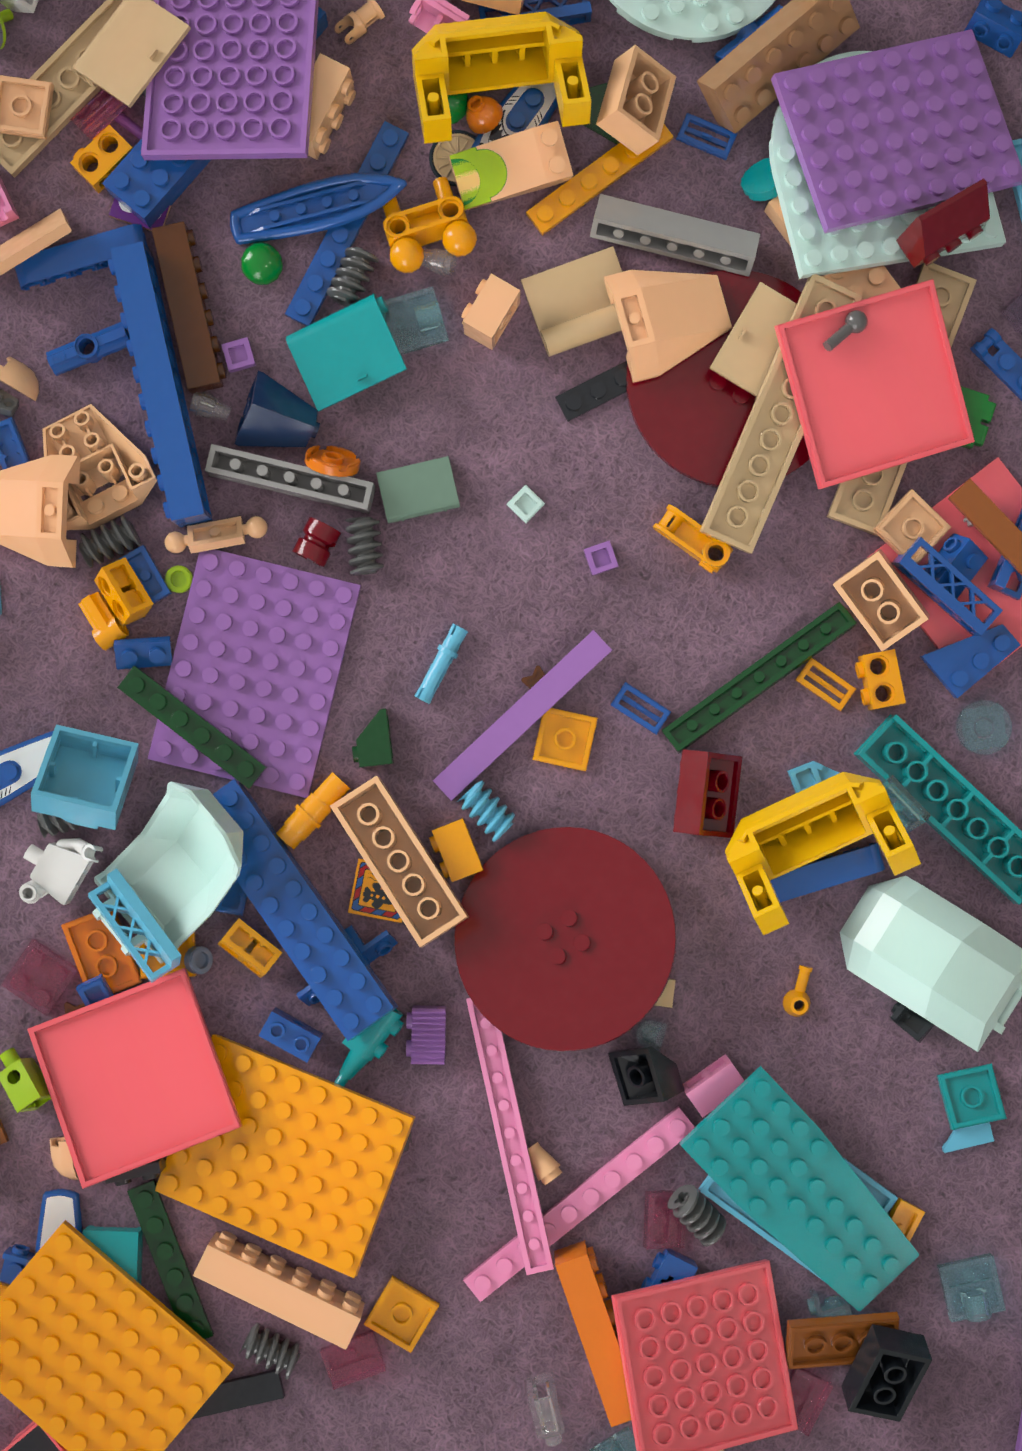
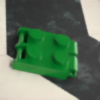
M961 386L975 442L961 447L967 449L973 448V445L982 447L989 427L980 423L989 424L991 422L997 404L988 401L990 395Z

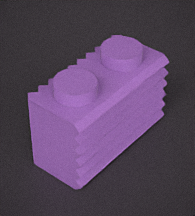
M413 1005L412 1012H407L406 1028L412 1029L411 1040H406V1057H411V1064L445 1065L446 1006Z

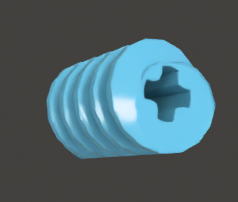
M482 780L477 782L458 801L465 800L461 807L462 810L472 808L469 815L470 818L480 816L477 822L478 826L488 824L484 833L489 834L494 831L495 834L492 841L495 842L514 824L512 820L515 814L512 812L504 815L507 809L506 804L497 807L500 798L497 796L489 799L492 790L489 788L481 791L484 785Z

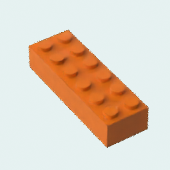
M584 1240L555 1250V1267L611 1427L631 1421L613 1304L611 1299H605L609 1296L602 1272L596 1273V1271H599L594 1248L593 1246L587 1247Z

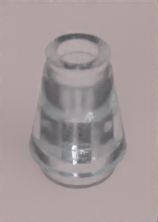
M423 249L424 260L421 265L422 267L443 277L453 275L457 264L456 256L449 254L446 249Z
M203 390V392L195 391L189 411L195 413L194 416L227 422L232 407Z

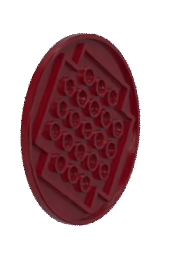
M724 270L706 273L718 276L732 329L760 282L796 304L802 293L778 278L751 271L749 277ZM731 330L659 377L633 383L628 363L626 369V391L629 407L637 428L649 447L667 465L680 474L715 487L720 485L756 396L709 369ZM804 435L800 440L785 476L800 468L810 459Z
M574 827L550 828L524 835L507 844L488 859L482 866L483 870L477 872L472 879L461 902L469 917L455 927V955L459 974L469 997L481 1014L501 1032L521 1043L544 1050L560 1052L580 1051L604 1045L619 1038L641 1022L657 1003L668 983L674 964L677 941L675 918L669 897L658 876L647 862L633 849L609 835L594 830Z

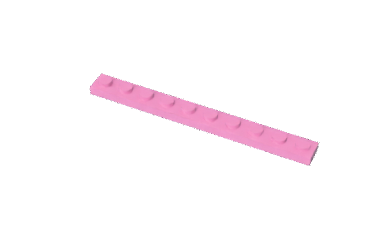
M467 998V1006L526 1275L553 1270V1259L503 1033L481 1014L471 998Z
M679 1106L543 1214L549 1246L554 1244L675 1147L695 1128ZM518 1235L463 1278V1281L480 1302L525 1267Z

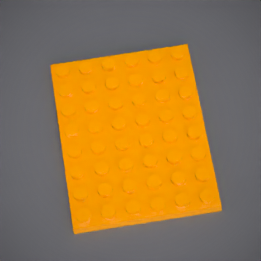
M213 1034L211 1039L242 1127L168 1155L165 1161L166 1167L160 1174L155 1191L355 1278L361 1267L415 1116L233 1040Z
M66 1220L0 1296V1393L67 1451H164L235 1366Z

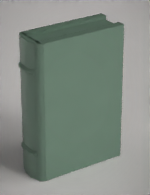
M449 456L376 473L388 524L399 521L404 522L407 519L437 512H447V510L460 507Z

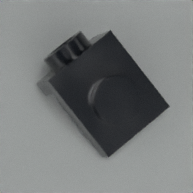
M899 1002L891 1010L893 1013L890 1017L891 1020L919 1043L935 1026Z

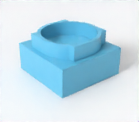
M56 724L31 791L32 811L60 817L69 823L98 829L99 826L116 830L138 763L139 743Z

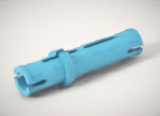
M452 624L442 645L439 644L437 648L439 651L421 686L414 695L415 697L428 704L431 703L453 659H456L459 655L457 651L468 633L467 630Z

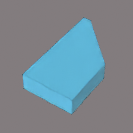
M815 761L787 771L795 793L840 773Z
M990 1122L953 1130L946 1143L942 1146L943 1152L947 1153L994 1142Z

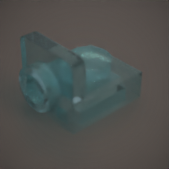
M815 1289L809 1290L811 1298L806 1299L811 1316L816 1315V1318L852 1315L850 1305L844 1298L830 1296L824 1299L825 1303L820 1304Z

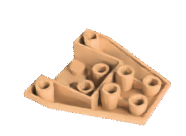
M627 270L604 277L611 304H615L628 350L626 360L633 383L661 376L732 329L717 275Z
M92 404L42 429L44 457L49 455L80 456L79 484H68L67 530L95 529L142 505L157 482L148 458ZM125 476V480L117 482L120 477ZM108 483L115 484L114 486L96 495H93L96 489ZM85 495L90 496V498L84 501L81 498Z
M49 455L0 471V545L47 566L76 568L77 540L66 539L68 484H79L80 456Z

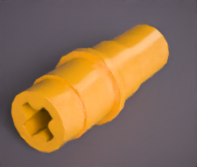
M332 772L300 805L297 804L295 806L296 810L285 820L284 825L276 834L292 849H295L316 828L319 829L321 827L320 823L332 811L330 805L340 800L350 788Z

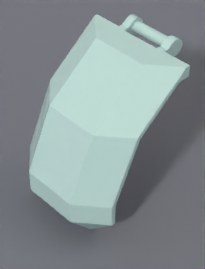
M171 781L167 785L166 795L140 835L103 872L94 877V882L98 887L107 882V874L118 869L173 945L178 949L212 915L239 877L242 867L243 830L208 789ZM109 889L104 892L108 900L102 904L115 906L116 896ZM96 908L92 912L94 917L97 920H101L104 923V925L108 928V930L112 933V935L122 946V952L126 956L130 955L128 950L125 948L120 939L117 937V935L114 933L109 924L106 922V920L103 918V916ZM121 913L131 926L132 918L130 915ZM137 934L131 939V943L134 947L139 948L142 944L147 946L148 940L144 935ZM155 956L160 964L164 962L161 957Z
M907 876L868 886L840 931L847 970L979 1052L992 1029L1002 1035L1006 1028L1004 1024L1022 997V948Z

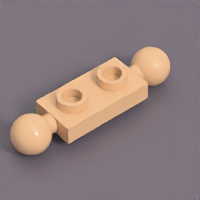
M239 516L187 526L188 535L174 531L166 536L164 543L166 549L171 553H180L188 546L192 554L245 544V535L261 538L266 534L268 526L266 521L259 516L251 517L246 524H243L242 518Z

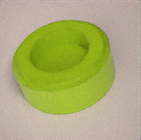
M177 565L167 571L165 582L171 591L185 593L190 589L193 575L188 568Z

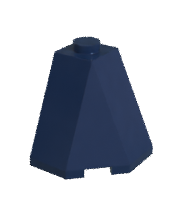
M258 371L250 388L243 416L240 418L234 444L237 446L306 447L310 438L315 439L320 427V423L316 422L318 410L264 372Z

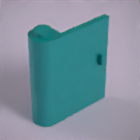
M374 293L286 336L288 347L318 412L407 370L386 323L385 313L389 309L382 296L377 297Z

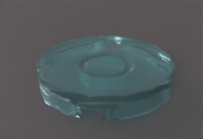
M979 700L968 704L956 720V734L959 742L967 750L975 754L989 755L1000 751L1008 743L1012 733V722L1008 712L1001 705L993 701Z

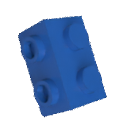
M981 0L964 31L972 29L977 41L1011 58L1022 41V12L1004 5L1000 0Z
M955 533L945 541L943 547L938 552L970 581L988 560V557L970 538ZM934 567L935 580L939 584L949 583L948 571L944 567ZM926 568L925 571L929 574V568ZM954 577V583L960 582ZM964 585L955 586L956 599L966 588ZM945 586L944 588L949 592V586Z

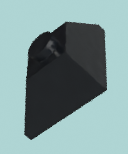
M652 1046L608 1053L624 1106L665 1102L685 1091L677 1064Z

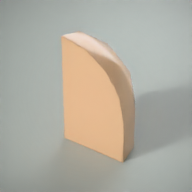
M7 357V364L4 367L0 365V381L36 401L39 394V383L34 372L18 360Z
M65 1137L50 1138L51 1158L55 1169L61 1175L71 1180H79Z

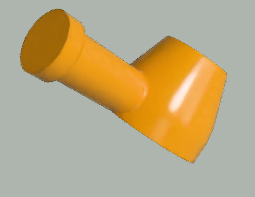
M799 965L798 969L800 970L795 989L788 991L783 998L784 1010L794 1017L803 1016L810 1009V998L805 991L810 972H812L813 968ZM801 1000L803 1006L800 1009H795L794 1003Z

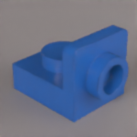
M15 1244L13 1247L9 1246L2 1256L5 1260L0 1274V1281L11 1284L35 1256V1253L30 1252V1248L25 1245Z

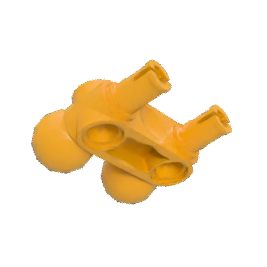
M439 177L433 181V187L438 200L401 211L395 196L383 206L386 216L383 221V228L390 247V262L396 270L402 273H412L418 270L424 260L422 246L442 240L443 246L449 254L456 257L466 256L476 246V232L467 220L462 201L459 197L453 195L447 177Z

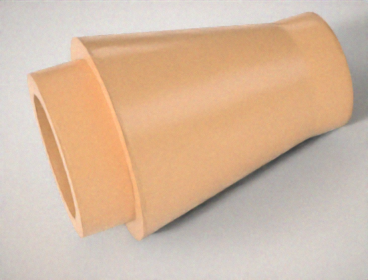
M538 1142L528 1148L537 1180H541L544 1186L562 1173L559 1168L560 1164Z

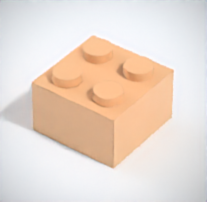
M491 273L487 280L482 279L475 292L478 295L475 302L467 304L461 317L463 318L464 334L493 350L520 304V290Z

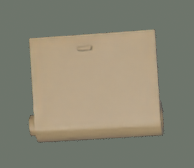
M123 0L74 64L72 70L93 87L98 85L131 108L191 30V27L153 2V0Z
M613 246L521 280L549 357L622 331L615 304L610 303L604 282L605 276L622 272Z
M760 282L709 369L757 398L779 347L774 326L789 322L797 304Z

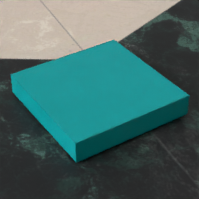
M992 1063L937 1075L951 1130L1007 1119Z

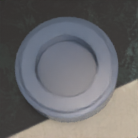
M203 946L191 947L184 957L186 969L193 974L208 972L213 963L211 951Z

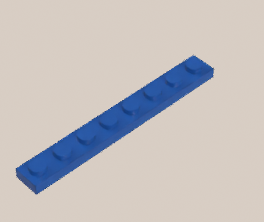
M384 121L358 173L389 175L409 137V133ZM368 215L346 225L328 229L285 312V316L306 327L313 323L327 296V288L332 286V278L337 277L336 269L342 267L340 264L341 258L347 257L345 255L346 248H352Z

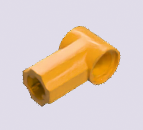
M101 592L88 595L78 604L93 628L92 635L95 641L103 650L106 651L113 647L114 640H123L129 636L127 627L120 625Z

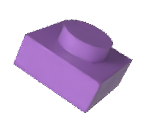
M248 337L221 344L230 373L257 366Z
M610 540L583 550L592 576L619 567Z

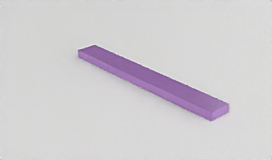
M594 630L590 632L443 770L433 782L451 801L455 799L613 650Z

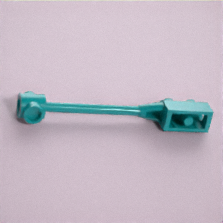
M397 1008L355 1039L347 1041L345 1038L342 1043L350 1051L334 1083L344 1087L374 1057L379 1060L389 1047L384 1043L388 1036L391 1034L395 1037L404 1025L400 1020L403 1014Z

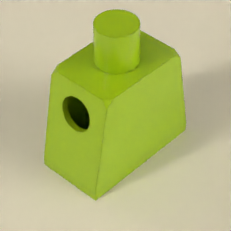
M14 1047L0 1055V1059L6 1067L0 1072V1082L17 1113L36 1110L51 1100L42 1070L33 1058H20Z

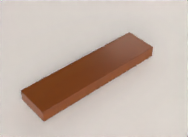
M971 479L967 480L948 500L1022 576V532Z

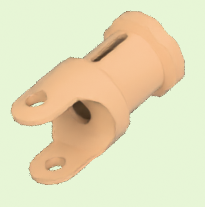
M367 0V3L357 11H351L335 26V32L339 34L348 26H353L354 28L344 39L346 44H352L367 32V28L378 19H383L385 15L375 0Z

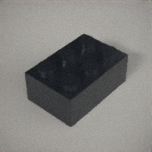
M872 1324L841 1385L848 1411L900 1422L932 1362L924 1335Z

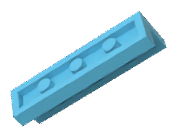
M115 869L108 873L107 882L89 892L88 897L152 983L179 966L181 954L119 870ZM110 889L116 896L115 906L102 904L98 896ZM116 913L129 914L132 918L131 927L118 925L115 921ZM132 934L144 935L148 940L147 949L134 947L131 943ZM148 955L161 957L166 965L153 973L147 965Z

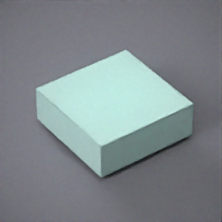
M525 485L506 505L523 522L527 523L545 503Z

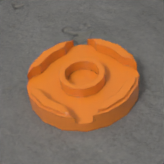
M316 445L308 448L304 460L306 466L318 473L336 477H348L357 474L359 471L360 459H356L357 455L345 448L330 445L326 447V450H319L320 446Z

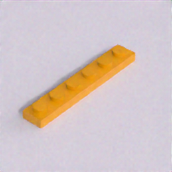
M664 124L659 142L639 155L622 143H618L526 211V215L543 236L673 140L674 136Z

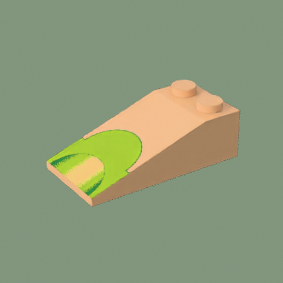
M558 121L536 126L449 156L465 211L565 183L574 176Z

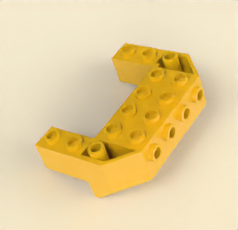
M546 11L435 24L412 49L413 78L424 144L452 141L451 114L447 95L554 83L562 127L590 124L591 97L582 58L583 38L580 32Z
M841 772L740 820L725 849V854L736 875L751 913L763 935L789 924L771 880L871 834H874L894 876L921 864L915 847L898 817L885 787L879 779Z

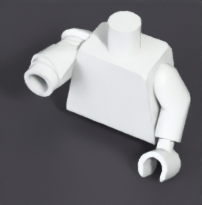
M81 838L60 839L57 843H49L45 850L31 844L23 858L36 866L30 874L32 880L20 887V898L24 902L32 904L49 893L59 903L63 905L70 904L92 864L99 862L94 857L95 852H102L103 848L94 846Z

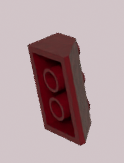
M983 178L921 214L897 238V243L913 268L922 263H925L926 266L930 265L941 257L939 253L946 250L947 253H950L962 244L961 240L967 237L970 241L984 231L982 226L990 219L986 180Z
M682 749L673 832L732 838L735 827L742 756Z

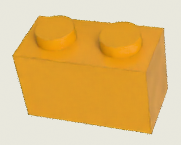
M464 818L432 830L434 836L429 837L434 852L440 851L443 862L439 864L445 878L450 877L451 881L454 882L483 870Z

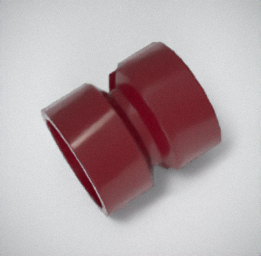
M309 517L303 528L305 536L298 538L292 552L305 559L312 560L313 563L321 567H325L331 555L328 549L329 547H335L341 532L315 518Z

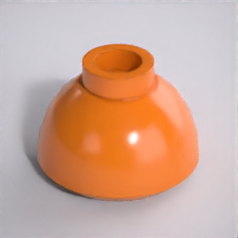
M478 95L469 99L466 120L469 128L474 133H487L499 124L503 109L497 100L489 96Z

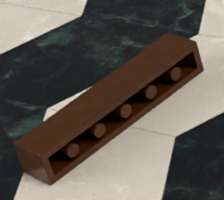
M184 221L151 228L187 388L192 394L224 387L222 379H226L227 375L223 362L218 363L216 353L221 352L217 335L212 336L210 326L215 325L211 309L206 310L204 300L209 299L205 282L200 283L198 273L203 272L199 256H194L192 246H197L193 229L188 230Z

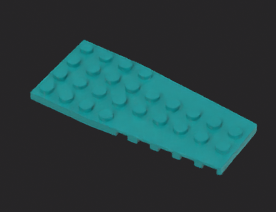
M762 1066L758 1067L679 1142L681 1147L742 1210L857 1311H861L919 1256L917 1250L821 1129Z

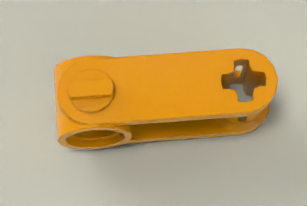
M668 504L666 507L667 512L659 523L653 525V529L699 561L698 565L711 574L712 572L717 573L726 564L730 554L733 552L731 546L699 532L702 525L678 508ZM674 518V520H673V522L670 524V526L667 527V525L669 524V522L671 521V519ZM711 548L719 549L722 552V559L719 561L711 560L708 556V550Z

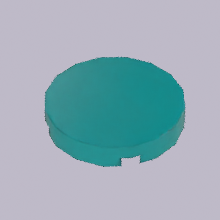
M770 157L753 164L741 178V187L744 194L748 195L749 199L753 201H766L778 196L772 175Z

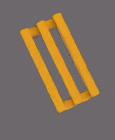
M813 658L808 660L795 681L838 711L843 709L856 690L855 687ZM811 667H815L848 690L847 693L844 695L810 671ZM806 675L839 697L841 699L840 703L805 680L804 677Z

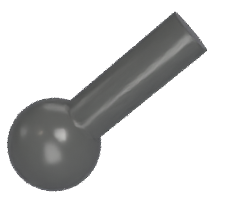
M858 310L850 312L845 318V325L823 343L824 348L827 351H832L851 333L862 332L868 323L867 316Z

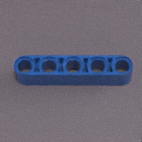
M131 224L39 251L15 266L20 288L27 291L30 290V287L38 284L41 287L55 283L56 279L62 277L69 279L82 275V272L92 269V271L109 267L108 259L112 258L110 248L143 241L149 250L142 225Z
M874 842L864 848L856 847L843 851V854L838 856L830 855L817 859V862L806 864L771 880V883L779 901L783 902L885 870V865L878 843Z

